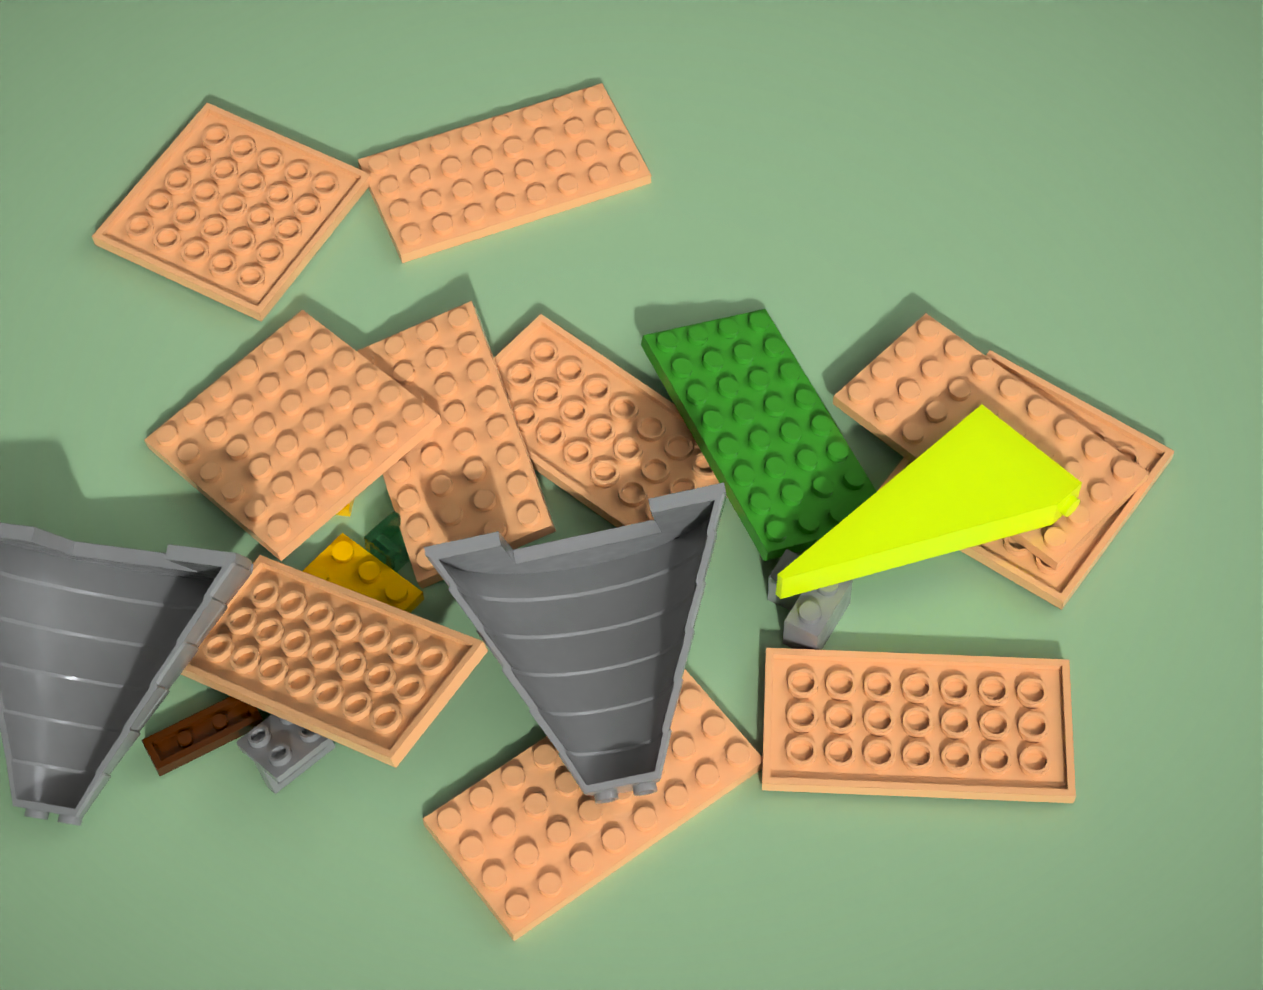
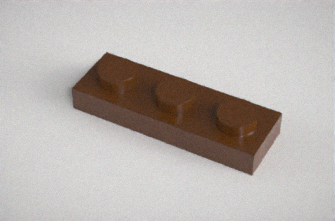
M230 696L142 739V743L159 776H162L247 734L251 729L259 725L263 719L256 707Z

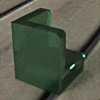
M393 511L364 536L365 550L395 572H398L410 559L399 528L401 525L400 515Z

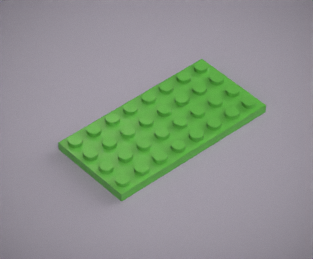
M766 309L643 335L640 345L719 483L724 482L726 495L764 561L782 557L786 549L794 553L807 550L877 492Z

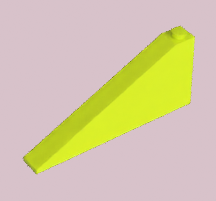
M981 404L778 573L775 594L780 599L1052 525L1063 515L1068 517L1076 510L1080 503L1078 496L1082 482Z

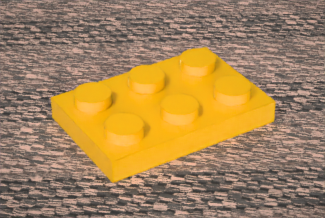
M341 533L303 570V572L409 613L424 600L423 592L344 533Z

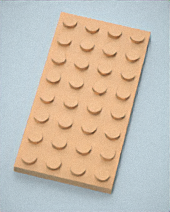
M603 83L358 159L359 169L371 174L372 179L368 182V189L402 263L651 183V173Z
M472 301L357 351L438 413L442 422L382 474L416 581L422 589L443 580L425 556L424 547L499 531L514 550L556 532L484 329Z
M927 313L833 396V404L911 463L982 404L1082 482L1078 496L1080 503L1076 510L1068 517L1063 515L1052 525L1010 536L1055 571L1147 481L1149 472Z
M540 314L494 357L533 468L615 527L654 520L650 510L649 498L719 484L674 403L544 315Z
M259 555L252 563L254 564L252 574L227 605L228 609L200 644L198 652L181 675L397 768L488 650L484 641Z
M766 648L762 790L1074 803L1076 787L1069 659Z
M686 669L683 673V685L670 728L672 733L661 780L656 783L657 792L635 796L634 792L630 791L619 793V799L616 801L602 804L595 803L594 796L583 793L559 757V752L546 736L423 818L425 828L513 941L523 936L762 769L763 757Z

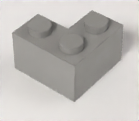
M786 549L769 576L767 600L790 610L784 621L783 644L793 649L822 650L850 604L853 580L780 599L775 594L777 574L800 556Z

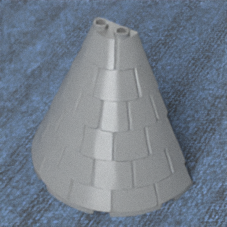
M724 482L649 498L650 510L654 520L515 550L511 548L499 531L424 547L425 556L449 586V592L503 667V673L530 708V714L559 752V757L583 793L594 796L595 803L597 804L616 801L619 799V793L633 791L635 796H642L657 792L656 783L661 780L672 733L670 728L683 685V673L695 634L694 626L706 587L705 579L717 539L716 532L727 498Z
M0 522V732L13 806L26 808L24 816L48 820L50 812L59 814L58 822L81 826L84 815L112 777L110 775L140 736L141 729L169 694V689L198 652L200 644L228 609L227 605L252 574L254 564H251L252 561L233 552L168 544L166 553L77 542L36 527Z

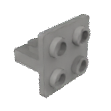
M273 714L236 742L239 749L254 761L266 786L275 794L335 748L333 740Z

